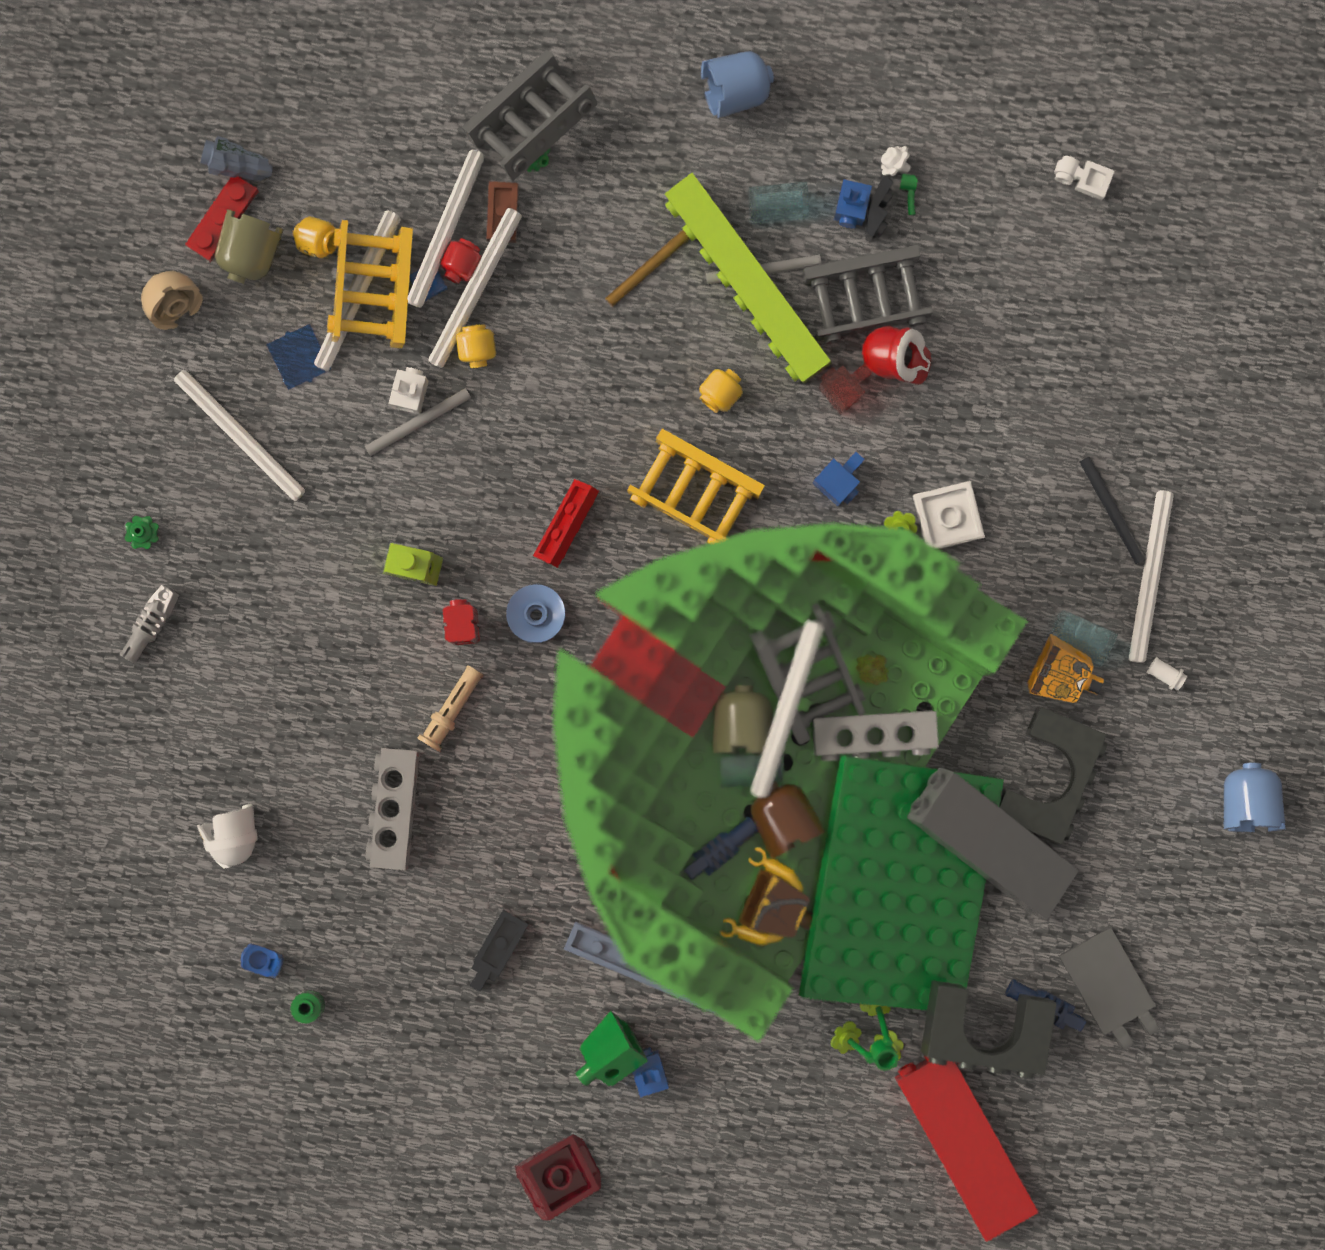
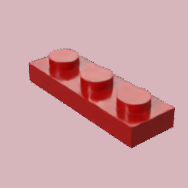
M230 177L185 243V246L211 262L215 257L216 247L227 210L234 211V217L240 219L259 190L240 177Z
M574 479L533 554L535 558L556 568L559 567L588 511L592 507L599 490Z

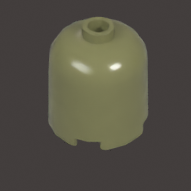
M227 210L215 251L216 263L222 270L229 273L227 278L242 284L245 283L246 279L260 280L270 270L284 230L277 227L275 232L269 230L270 223L242 214L241 219L234 217V211Z
M735 686V692H728L720 696L715 706L713 753L739 754V749L744 748L747 753L762 755L773 724V709L769 698L764 694L753 692V686Z

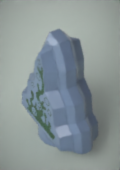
M217 136L214 142L206 140L200 161L201 164L208 165L209 174L229 177L240 176L256 181H262L265 178L271 177L273 170L267 158L246 151L242 146L229 142L226 138Z

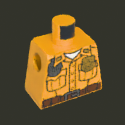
M1050 634L1027 684L1031 694L1075 703L1078 701L1083 690L1098 695L1102 689L1104 679L1091 674L1094 666L1088 655L1055 635Z

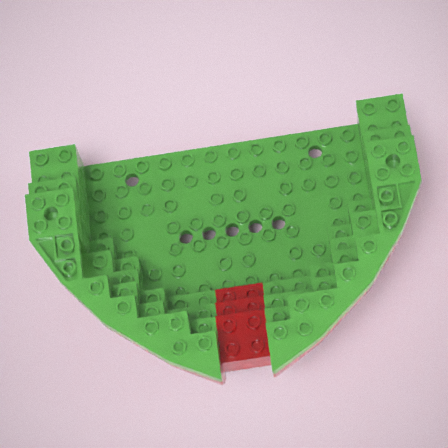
M844 524L752 530L659 559L598 591L595 596L620 616L621 619L589 667L560 649L558 651L553 725L564 820L590 896L625 962L680 999L682 996L706 1012L711 1010L758 1042H760L793 990L789 979L806 954L810 930L799 927L793 938L783 937L780 942L763 946L741 940L735 934L729 938L720 934V930L727 933L733 932V925L722 921L725 918H732L737 922L738 926H742V924L738 923L748 896L759 870L766 869L764 866L754 867L750 864L749 858L756 863L763 860V855L754 849H763L767 858L772 859L760 833H757L740 846L739 854L709 877L703 872L691 880L684 871L685 868L696 861L692 854L721 832L726 831L728 833L746 820L743 815L744 808L749 804H753L758 796L751 793V788L762 755L747 753L744 748L739 749V754L713 753L715 706L720 696L728 692H735V686H753V692L764 694L772 703L773 721L779 706L777 697L750 638L751 634L761 630L767 640L771 638L776 640L805 626L807 621L817 620L811 607L817 603L823 613L827 611L830 613L836 626L832 633L854 685L858 683L865 696V700L861 702L865 711L863 715L916 712V708L921 702H927L931 705L932 710L936 711L939 746L981 678L995 673L1027 621L979 591L978 588L981 584L957 570L958 562L910 531L899 528ZM823 634L817 649L827 644ZM799 642L779 651L780 655L775 657L777 663L783 662L785 665L793 661ZM832 656L811 665L806 683L837 668ZM842 680L800 699L797 707L798 712L801 710L806 712L814 703L822 704L845 693L846 689ZM851 703L823 718L856 716L859 714ZM811 722L810 727L806 728L811 740L804 746H798L793 742V733L790 729L782 754L790 755L793 765L788 771H781L777 768L773 781H777L779 786L787 783L799 786L807 796L825 833L803 844L800 839L793 841L795 848L774 858L794 870L803 885L802 893L809 897V904L806 910L813 912L840 760L822 761L821 755H814ZM907 725L900 727L897 733L898 739L902 743L910 741L912 738L911 728ZM877 727L871 728L867 733V739L870 744L875 745L882 740V732ZM843 729L838 732L836 737L838 744L845 747L851 743L852 734L849 730ZM930 748L931 754L912 755V749L900 750V756L882 757V751L870 752V758L867 759L925 767L937 748ZM848 753V754H839L840 758H841V755L852 756L851 753Z

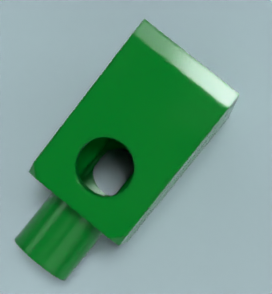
M610 1011L581 1044L580 1051L586 1063L575 1074L585 1086L591 1084L596 1078L608 1086H614L644 1065L648 1059L629 1024Z

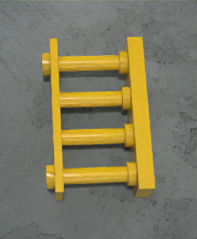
M342 220L340 229H334L333 246H338L334 315H328L327 333H332V342H338L340 331L386 336V339H391L390 348H402L405 344L413 228L401 227L398 235H393V238L347 233L348 220ZM346 245L390 249L392 253H397L396 264H391L390 267L345 261ZM344 273L390 278V281L395 282L394 293L389 292V295L343 290ZM342 302L388 307V310H393L392 322L387 321V324L341 319Z
M661 429L656 438V443L660 444V453L640 488L638 489L632 485L628 487L627 491L632 495L630 500L643 508L648 504L708 537V544L726 539L747 499L751 500L752 496L758 499L765 485L670 432ZM678 454L686 459L684 462L686 466L666 502L663 503L649 494L670 457ZM703 468L712 473L710 475L712 480L691 517H688L675 510L695 472H699ZM728 482L737 487L735 491L737 495L715 532L700 523L722 485L725 486Z

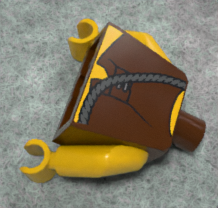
M755 848V851L763 855V860L756 863L749 858L750 864L754 867L764 866L766 869H760L738 920V923L742 924V926H738L737 922L732 918H725L722 921L731 923L733 925V932L727 933L720 930V934L728 938L735 934L741 940L763 946L780 942L783 937L793 938L799 927L810 930L813 912L806 910L809 904V897L802 893L803 885L794 870L774 858L768 859L763 849Z

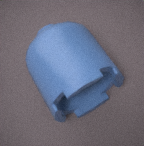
M752 51L741 52L705 60L701 64V78H707L710 90L704 93L713 116L717 115L718 118L757 107L767 100L770 92V83L774 81L773 72L770 65L766 66L763 59L757 53Z
M1244 763L1243 769L1235 770L1228 774L1224 782V829L1234 832H1255V826L1268 827V832L1284 830L1283 793L1281 780L1278 775L1271 770L1261 769V763Z

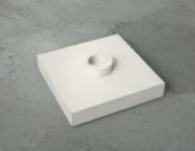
M971 481L913 495L923 539L936 549L985 538Z

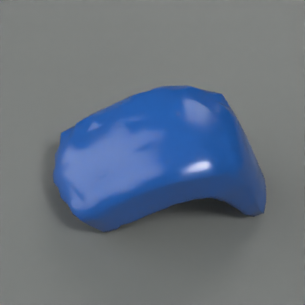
M251 943L241 953L240 959L241 968L270 978H275L279 975L284 962L283 955Z

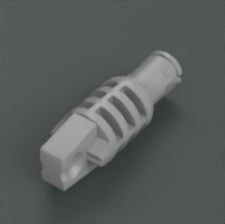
M161 585L147 601L146 607L142 609L141 615L137 617L136 623L132 625L131 631L133 634L120 652L122 657L125 656L126 660L136 664L147 644L153 640L155 641L157 634L161 631V627L165 625L166 619L170 617L179 597L175 591Z

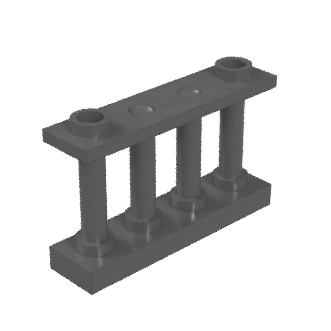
M548 50L544 51L462 126L468 139L477 149L487 142L504 158L500 164L512 181L526 172L530 165L584 116L588 115L598 104L591 88L587 84L577 92L559 76L563 72L554 55ZM549 84L568 99L557 111L538 96ZM528 103L547 119L535 131L516 115ZM506 123H509L525 138L514 150L495 134Z
M913 245L804 268L802 273L804 285L811 284L812 288L816 289L824 329L817 330L815 335L816 341L824 340V344H832L841 341V336L870 331L884 326H894L909 322L910 327L927 323L926 319L931 317L933 309L932 307L921 309L912 270L914 263L918 262L921 256L919 246ZM897 267V270L901 271L909 312L892 315L884 278L887 268ZM868 272L869 276L873 278L881 317L864 321L855 279L858 278V274ZM840 278L841 282H844L852 323L835 326L827 289L829 280Z
M817 603L811 607L817 619L815 621L824 627L822 634L827 644L816 650L812 665L832 656L837 668L805 683L800 699L842 680L846 692L806 712L803 710L798 712V709L796 710L790 729L799 745L811 740L806 728L810 727V723L814 719L824 717L851 703L860 716L865 714L861 703L865 700V696L858 683L853 684L832 633V630L836 628L830 613L828 611L823 613ZM805 626L776 640L772 638L767 640L761 630L750 635L779 703L793 661L785 665L783 662L778 664L775 657L780 655L779 651L800 642Z

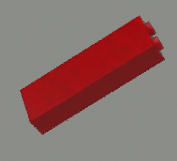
M924 1055L926 1060L917 1065L914 1062H910L898 1069L899 1075L894 1078L984 1240L988 1242L1039 1212L956 1063L947 1061V1065L933 1064Z

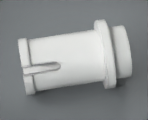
M1158 657L1154 659L1147 671L1148 674L1169 685L1170 690L1173 688L1179 690L1187 678V675L1183 673V669L1177 670L1159 660Z

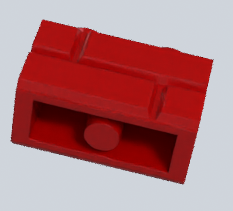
M467 599L449 601L450 606L443 608L444 623L447 624L444 627L445 640L454 646L478 643L480 641L479 627L476 626L479 624L478 610L471 606Z

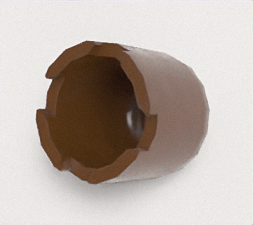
M777 781L772 783L769 795L764 798L758 797L752 804V818L772 859L795 848L793 841L800 839L803 844L825 833L823 825L804 791L795 784L787 783L779 786Z

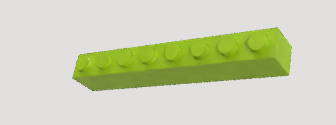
M693 173L689 174L664 193L669 200L665 203V206L674 218L680 215L686 225L682 229L690 240L694 241L697 238L703 248L699 252L709 265L714 262L720 269V272L716 275L726 288L730 285L734 288L737 295L733 298L743 312L749 309L755 317L751 320L753 326L760 335L766 332L772 340L768 344L777 358L783 355L789 363L785 369L795 382L800 379L805 384L831 365V360Z

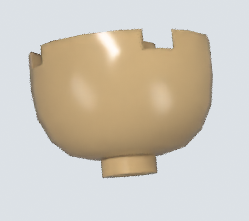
M166 271L154 275L147 282L141 294V302L144 313L156 328L167 330L178 327L174 321L187 311L190 312V316L195 314L201 307L203 297L199 292V288L187 275L176 271Z

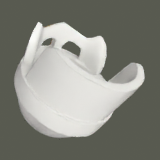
M246 804L240 810L216 815L213 817V823L197 825L205 850L210 853L222 868H229L245 862L251 856L255 842L258 840L252 804ZM212 829H214V836L211 834Z

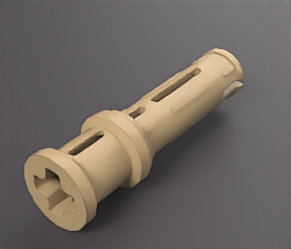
M467 665L466 670L440 711L431 715L432 721L423 735L419 734L417 739L440 752L442 749L441 743L448 732L453 731L455 728L454 720L484 675Z

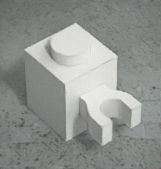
M409 367L406 368V371L397 369L389 399V405L392 408L420 415L429 382L426 376H423V372Z

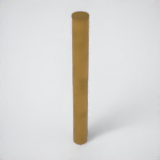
M681 230L611 292L605 300L612 307L616 305L690 238L684 230Z

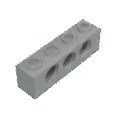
M936 711L825 717L814 719L812 722L814 755H821L822 761L840 760L839 754L851 753L854 757L870 758V752L882 751V757L900 756V750L911 749L912 755L931 754L930 748H938ZM904 725L909 726L912 730V738L906 743H902L897 736L899 728ZM873 727L879 728L882 732V740L875 745L870 744L867 739V733ZM843 729L849 730L852 734L851 743L845 747L840 746L836 739L838 732Z
M381 748V754H376L374 769L379 771L378 783H373L371 796L372 801H376L375 813H370L368 827L369 830L373 831L372 843L368 842L366 846V860H370L369 867L394 870H408L420 751ZM394 770L402 775V783L396 788L392 787L388 782V776ZM390 800L396 801L400 808L399 813L395 817H390L385 812V805ZM386 830H392L396 834L397 840L392 847L386 846L382 841V835Z

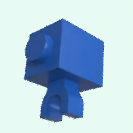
M843 179L834 220L840 221V226L851 229L856 228V225L862 226L871 193V185Z
M855 452L842 466L833 458L814 479L812 484L835 505L839 506L842 502L848 505L859 493L855 488L860 481L852 473L865 459Z
M651 1047L643 1049L648 1061L633 1072L640 1097L669 1089L659 1050L652 1052Z

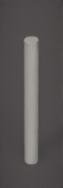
M819 254L760 265L769 275L821 265V257ZM720 271L705 273L707 285L721 283L716 275Z
M466 388L367 444L365 446L370 456L374 455L471 399V396Z

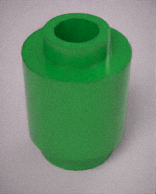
M304 991L293 999L290 1007L291 1014L300 1023H311L324 1012L325 1000L317 991ZM302 1003L309 1004V1013L304 1011Z

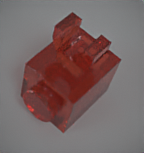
M865 363L852 374L844 366H841L838 370L832 367L820 377L823 382L820 383L818 389L841 415L864 396L865 391L859 384L870 377L872 371L868 369Z

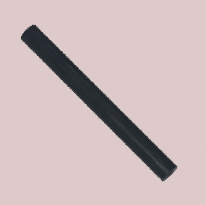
M1090 456L1081 460L1079 463L1133 561L1137 564L1145 560L1146 558Z

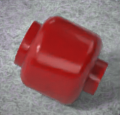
M462 238L459 241L450 242L440 260V266L445 271L444 277L455 284H459L460 281L469 282L482 258L480 254L481 249Z

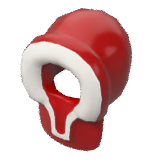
M884 326L871 332L866 337L862 346V357L865 365L870 371L880 377L921 385L928 376L931 366V353L925 346L922 334L917 330L908 327L898 329ZM907 346H909L912 350V359L909 365L905 366L904 357Z

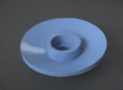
M538 584L528 585L519 589L509 600L506 610L507 622L511 631L518 638L530 643L545 642L553 638L561 630L565 620V607L560 596L551 588ZM535 610H539L542 613L541 619L537 621L531 618V613Z

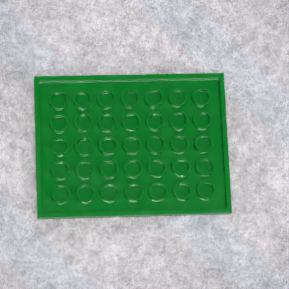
M841 755L798 995L800 997L927 1010L932 980L960 984L967 988L986 879L907 819L911 812L912 804L922 795L928 786L929 778L938 769ZM955 772L999 807L1004 779Z

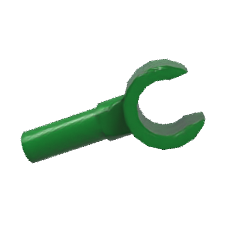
M904 173L901 176L899 189L908 191V216L916 215L915 191L917 177Z

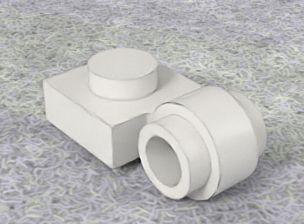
M1063 156L1055 168V180L1066 185H1071L1072 181L1078 180L1075 190L1102 200L1105 197L1114 170L1089 160L1086 161L1083 169L1078 166L1080 162L1077 159Z

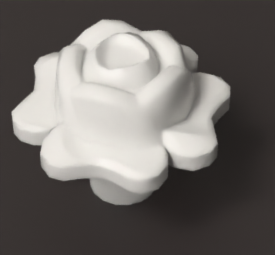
M899 146L895 148L890 147L882 155L881 169H883L882 174L884 176H894L897 172L903 175L909 172L911 166L906 163L909 158L907 146L901 148Z

